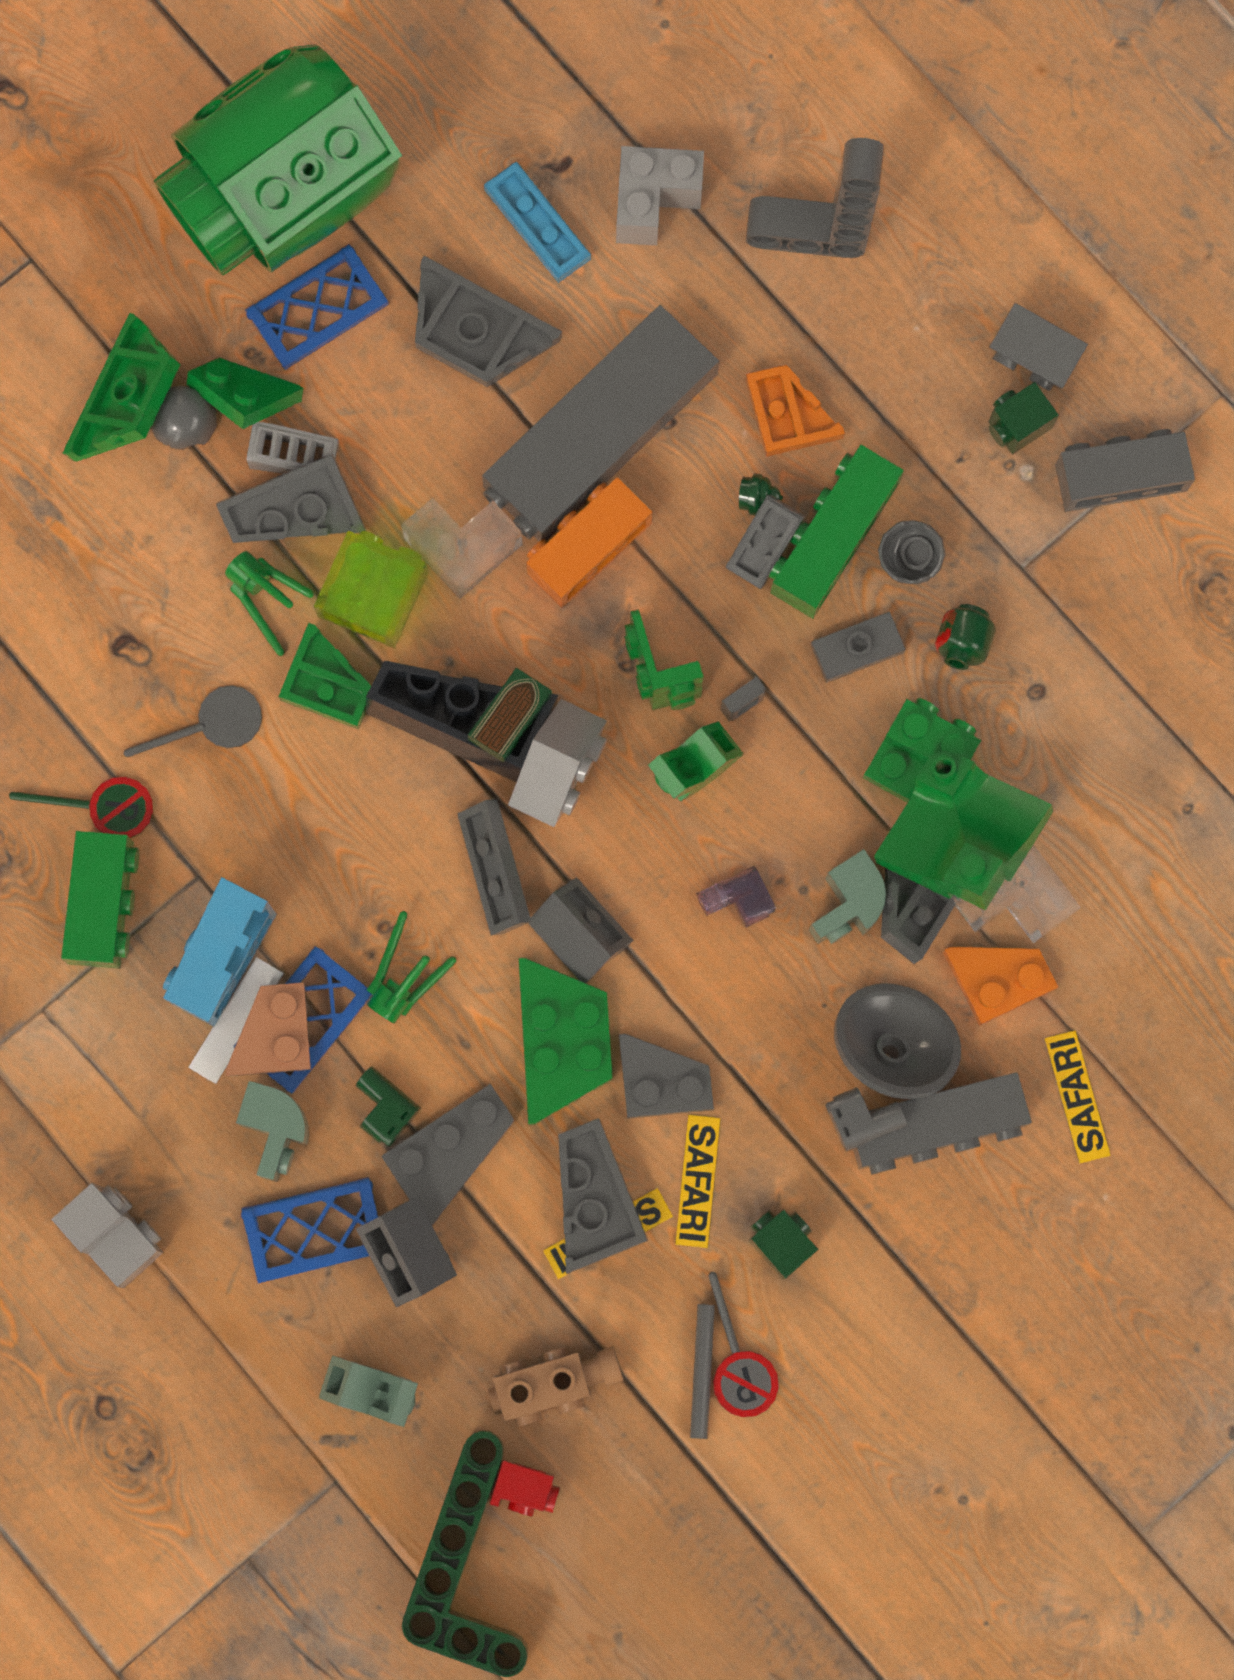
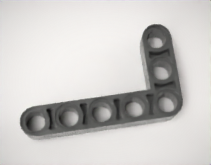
M853 138L845 143L833 203L760 196L751 199L746 243L752 247L766 250L841 258L863 256L880 190L884 152L883 144L869 138Z

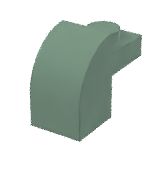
M863 849L829 871L825 878L842 905L811 924L809 932L817 944L826 939L831 944L839 941L853 931L849 925L852 922L855 923L861 934L865 935L874 926L882 913L886 899L885 884L879 870Z
M249 1081L236 1123L242 1127L269 1134L256 1175L278 1182L280 1174H288L293 1161L294 1150L289 1149L290 1141L304 1145L308 1144V1121L302 1108L289 1095L278 1089Z
M332 1355L319 1398L337 1406L365 1413L404 1427L407 1417L415 1405V1392L418 1383Z

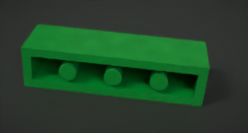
M863 445L859 446L854 456L847 452L835 471V475L840 477L832 490L825 487L817 498L813 509L818 512L812 522L808 524L803 521L794 534L791 543L796 547L789 558L781 556L770 572L769 578L774 580L770 593L814 619L896 490L904 470Z

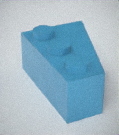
M221 877L197 928L194 929L185 944V953L179 966H174L165 979L163 989L166 990L163 998L177 1008L214 1027L277 915L268 901Z

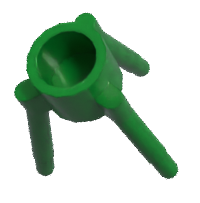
M244 551L231 561L225 571V576L233 582L230 591L240 599L276 654L283 656L285 653L284 649L248 596V592L256 595L264 589L287 608H292L293 602L269 582L270 576L308 598H312L314 592L272 567L262 557L257 560L249 551Z
M406 911L399 913L375 978L367 988V991L372 994L367 1005L380 1016L394 1024L401 1014L406 1016L412 1006L457 961L455 957H449L412 993L409 991L410 987L430 961L427 955L420 959L401 984L391 978L384 984L385 976L408 916Z

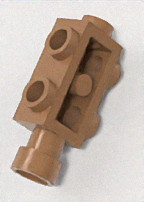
M568 1346L543 1353L544 1363L527 1367L526 1360L523 1359L500 1366L502 1375L492 1378L495 1387L489 1388L488 1393L495 1415L503 1413L505 1422L515 1419L517 1427L542 1420L540 1411L557 1406L559 1414L585 1407L583 1398L591 1396L589 1386L605 1382L607 1386L624 1380L614 1346L597 1351V1356L582 1361L579 1352L570 1354ZM565 1372L570 1376L571 1384L567 1389L556 1387L554 1378L557 1373ZM516 1385H523L528 1390V1398L524 1402H517L512 1397V1390Z

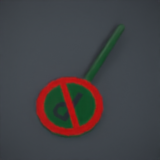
M115 777L101 783L93 792L90 801L21 792L9 793L11 800L90 809V817L96 829L101 833L128 835L130 839L145 830L150 824L153 815V800L147 788L137 780L128 777Z

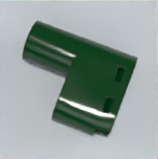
M371 1066L360 1077L355 1086L377 1105L361 1123L360 1128L379 1144L383 1142L390 1147L417 1116L421 1107Z

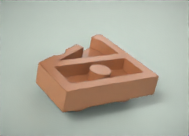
M305 983L260 986L227 1065L226 1076L311 1070Z

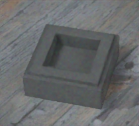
M755 677L722 700L721 711L728 721H734L763 700L765 687L758 677Z

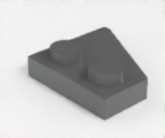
M885 868L884 884L886 899L882 911L881 938L915 964L923 959L959 900V897L953 895L951 899H948Z
M619 1035L627 1119L714 1110L709 1065L630 1035Z

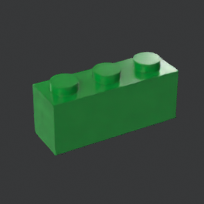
M76 831L61 955V959L69 965L120 969L121 958L128 957L130 934L129 932H124L126 915H132L135 901L134 890H129L130 874L137 873L139 865V848H134V842L128 835Z

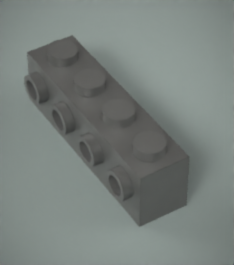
M1018 1072L938 1092L924 1098L899 1102L898 1104L903 1111L907 1126L856 1147L853 1151L858 1169L869 1167L871 1175L896 1169L895 1160L911 1156L913 1164L938 1158L937 1149L953 1145L955 1153L980 1147L979 1138L996 1135L997 1142L1023 1136L1021 1128L1031 1124L1032 1121ZM876 1108V1109L869 1110V1113H871V1112H873V1111H875V1110H878V1109H880V1108Z

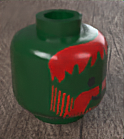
M961 604L944 614L935 640V647L937 652L945 658L944 662L948 666L958 670H967L969 666H978L986 661L996 632L995 625L989 618L990 616L987 611L975 605Z

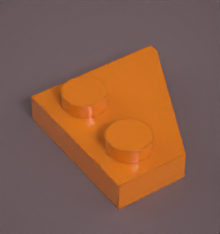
M787 365L746 374L745 380L766 457L844 439V428L839 422L835 423L821 408V402L811 391L803 388L800 384V379Z
M949 947L943 951L979 1026L1059 988L1040 949Z

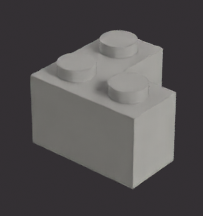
M621 146L616 243L657 246L659 207L701 208L704 151Z
M560 699L531 743L508 806L552 827H555L563 813L570 816L581 794L574 790L578 781L581 783L585 781L593 762L598 761L607 742L606 738L601 737L607 720Z
M91 1183L51 1219L80 1253L88 1254L119 1288H125L164 1253L157 1245L161 1237L145 1220L140 1224L134 1220L127 1212L133 1207L132 1204L116 1187L113 1189L109 1185L102 1187Z

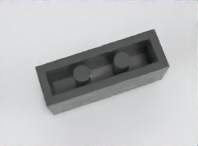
M1162 429L1147 434V438L1131 440L1129 436H1120L1106 441V445L1090 447L1089 443H1078L1065 448V452H1061L1055 464L1065 512L1187 492L1195 481L1185 432L1172 434L1170 429Z

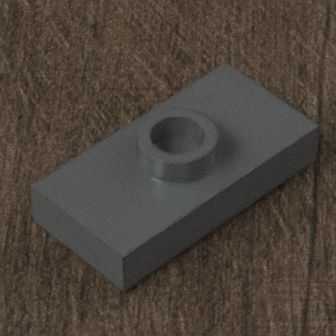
M771 494L767 495L725 568L757 588L762 589L769 579L774 565L785 552L805 515Z
M890 612L811 641L812 650L826 683L904 654L906 650Z

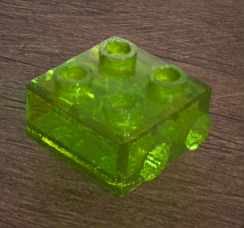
M347 531L314 604L317 617L395 649L428 575L426 562L422 561V555L412 549L401 546L397 551L383 545L384 540L373 533L361 531L358 535Z

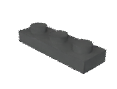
M484 800L458 813V819L491 936L505 934L530 923V914L498 800Z

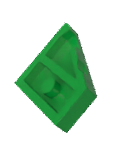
M216 358L188 371L186 382L188 387L196 390L202 398L241 429H245L302 402L304 389L298 384L222 358Z
M308 622L278 697L280 701L359 730L366 713V695L371 685L349 664V661L342 653L335 649L321 634L315 624Z

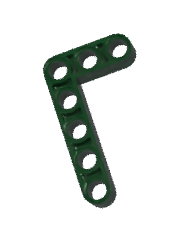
M483 1430L471 1435L463 1446L403 1617L402 1631L408 1642L415 1646L498 1676L511 1677L521 1672L527 1662L528 1647L522 1636L450 1609L504 1455L503 1442L499 1436L491 1431ZM486 1438L494 1443L496 1456L492 1462L481 1464L472 1457V1445L477 1439ZM471 1481L480 1488L481 1499L475 1506H464L457 1499V1488L462 1482ZM447 1525H458L465 1531L466 1542L463 1547L454 1550L444 1545L441 1535ZM442 1568L448 1572L451 1579L448 1590L439 1593L434 1592L428 1587L426 1577L431 1569ZM417 1612H427L435 1619L436 1626L432 1634L421 1636L412 1629L411 1619ZM469 1627L475 1631L478 1637V1644L474 1649L462 1651L456 1647L453 1641V1634L458 1628ZM505 1642L515 1644L520 1650V1660L512 1666L500 1664L495 1656L497 1646Z

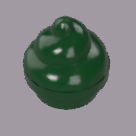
M754 473L752 477L743 476L739 490V509L747 510L749 515L755 516L767 495L771 494L780 501L783 500V496L777 487L772 486L770 479L762 474Z

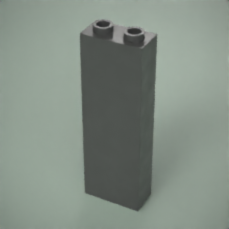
M659 305L482 475L483 487L486 489L483 492L484 497L497 510L500 511L502 508H505L515 518L512 521L514 526L527 539H531L534 536L538 541L542 539L547 540L558 530L557 526L565 516L581 508L588 501L589 495L597 486L603 482L606 483L718 375L720 361L667 310Z

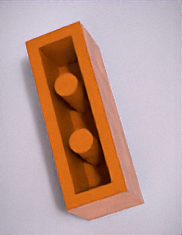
M618 477L609 485L603 482L597 486L589 495L587 500L590 503L579 513L575 510L570 512L557 526L559 532L548 542L545 539L540 540L527 554L529 558L526 562L527 574L561 608L572 600L652 524L653 512Z

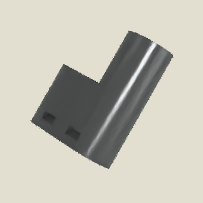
M858 1087L832 1097L833 1101L825 1104L846 1152L907 1126L905 1116L898 1102L869 1113Z

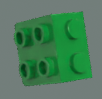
M639 609L630 611V623L624 625L626 633L624 640L630 660L638 659L639 662L636 665L637 675L635 678L641 699L649 698L652 710L671 706V710H680L696 703L695 699L700 698L702 694L703 673L699 661L657 672Z

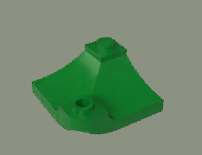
M951 751L938 752L927 760L915 779V789L910 800L877 850L874 858L877 864L948 899L955 895L986 911L1004 880L1009 882L1012 880L1054 812L1052 804L986 774L970 759ZM943 767L952 768L947 774L938 773Z

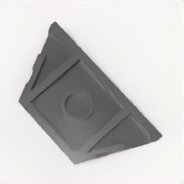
M423 256L421 259L420 290L418 292L417 306L418 318L415 334V346L420 351L488 388L560 342L562 331L428 257Z

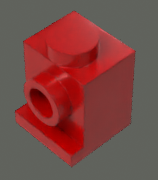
M504 1459L490 1505L498 1507L501 1499L510 1501L508 1510L533 1517L535 1509L553 1513L560 1487L552 1485L555 1475Z

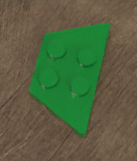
M129 313L62 452L72 461L78 462L145 439L181 365L144 321L134 313Z
M518 958L528 1125H536L558 1110L576 1102L589 1092L612 1081L607 992L526 958Z

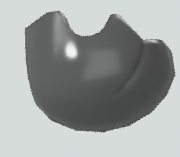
M170 387L150 429L159 442L174 449L184 450L192 445H204L210 440L217 427V410L202 398L196 390L190 387Z
M914 520L896 523L883 534L878 548L881 567L892 579L905 584L928 582L930 578H933L941 570L946 556L943 538L931 525Z

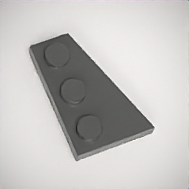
M333 453L216 503L233 543L311 535L313 537L336 533L366 532L365 525Z
M489 1084L381 1157L409 1200L418 1197L433 1226L515 1120L492 1085Z
M598 1118L559 1134L560 1173L564 1211L563 1227L566 1247L565 1263L566 1274H569L649 1240L601 1120Z

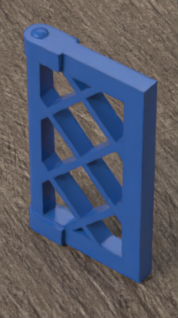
M348 244L283 287L245 309L247 318L252 321L284 370L388 306L389 302L363 265L355 249ZM344 262L347 263L352 271L350 281L326 276L328 272ZM312 282H319L315 303L292 298L293 294ZM325 283L348 287L344 308L320 304ZM353 289L366 291L371 300L355 310H350L349 306ZM279 303H284L280 324L267 322L263 313ZM290 305L313 309L309 330L285 326ZM318 311L342 315V318L320 332L314 331ZM284 332L307 337L306 341L290 351H287L282 344Z
M314 946L285 984L302 983L316 964L327 971L328 984L305 986V992L329 989L331 1014L307 1017V1022L332 1019V1026L315 1047H309L311 1070L294 1071L291 1076L285 1072L267 1073V1075L291 1094L295 1092L372 997V994L367 991V987L327 956L323 949ZM332 976L340 983H333ZM347 987L356 996L342 1013H336L333 989Z
M366 1177L336 1186L241 1208V1218L244 1221L258 1283L368 1257L369 1254L364 1245L348 1249L344 1244L357 1223L364 1225L378 1217L372 1190L373 1183L370 1178ZM359 1192L362 1207L357 1215L354 1216L336 1205L334 1201L337 1197ZM319 1201L327 1204L314 1226L292 1214L295 1207ZM331 1207L353 1220L340 1243L318 1230ZM280 1211L284 1216L271 1237L261 1232L257 1217ZM363 1213L365 1214L366 1222L360 1219ZM288 1217L310 1230L297 1253L275 1240ZM314 1234L319 1235L336 1246L333 1253L309 1259L301 1256ZM262 1238L268 1241L265 1247L263 1246ZM273 1244L294 1258L291 1263L268 1268L266 1253Z

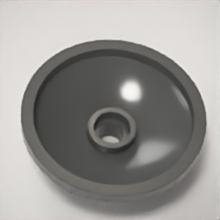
M897 984L870 985L857 990L848 997L837 1014L834 1024V1040L839 1056L848 1070L859 1081L876 1092L900 1099L924 1098L943 1089L957 1071L961 1059V1043L955 1025L936 1002L917 990Z

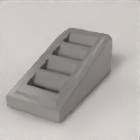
M257 422L252 425L247 463L250 469L284 474L314 461L316 447L323 448L322 457L333 453L336 460L339 440L275 424ZM265 439L272 440L269 456L262 454ZM282 442L289 443L286 460L279 458ZM299 444L306 445L303 463L296 462Z

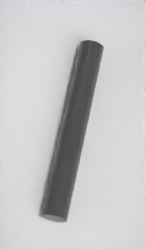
M697 1304L690 1438L708 1439L715 1305Z

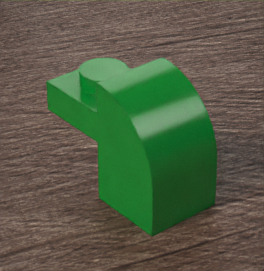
M717 721L699 728L678 748L658 755L648 766L655 774V781L664 792L670 794L673 799L678 798L681 802L720 776L742 757L744 753L721 723Z

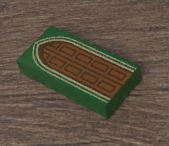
M515 668L468 734V740L504 763L551 697L552 690L518 668Z

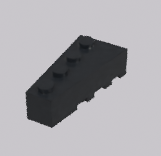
M384 660L366 695V714L517 782L531 743L556 707L558 695H551L504 763L468 740V734L502 688L501 686L481 683L476 678L462 676L461 679L441 675L439 671Z

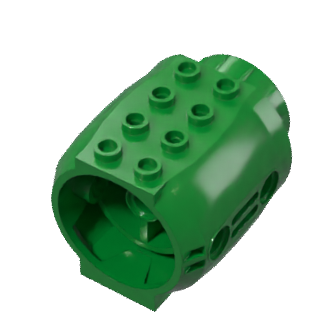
M317 44L293 46L278 52L245 74L203 106L187 123L174 131L171 137L183 158L160 174L153 183L187 235L220 275L230 272L252 255L267 271L272 273L290 259L302 254L340 229L376 200L390 186L400 164L399 158L403 155L358 85L347 77L325 50Z

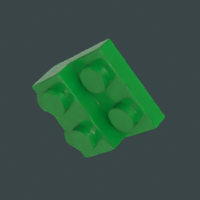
M917 698L915 703L906 699L867 768L863 779L908 803L915 789V779L932 755L942 751H951L971 760L981 740L974 736L977 730L969 723L960 719H954L951 724L937 716L939 709L931 702ZM943 767L938 773L947 774L952 768Z

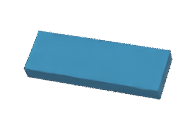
M517 161L484 184V191L558 283L591 260L589 251Z

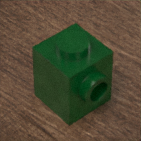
M1033 382L1017 394L1014 390L1006 392L993 403L995 408L988 421L990 424L989 431L996 443L1001 447L1006 446L1013 455L1051 430L1059 414L1037 384Z
M783 1209L775 1216L769 1210L751 1226L756 1234L749 1239V1242L782 1280L791 1275L819 1250L807 1237L812 1230L795 1211L789 1216Z

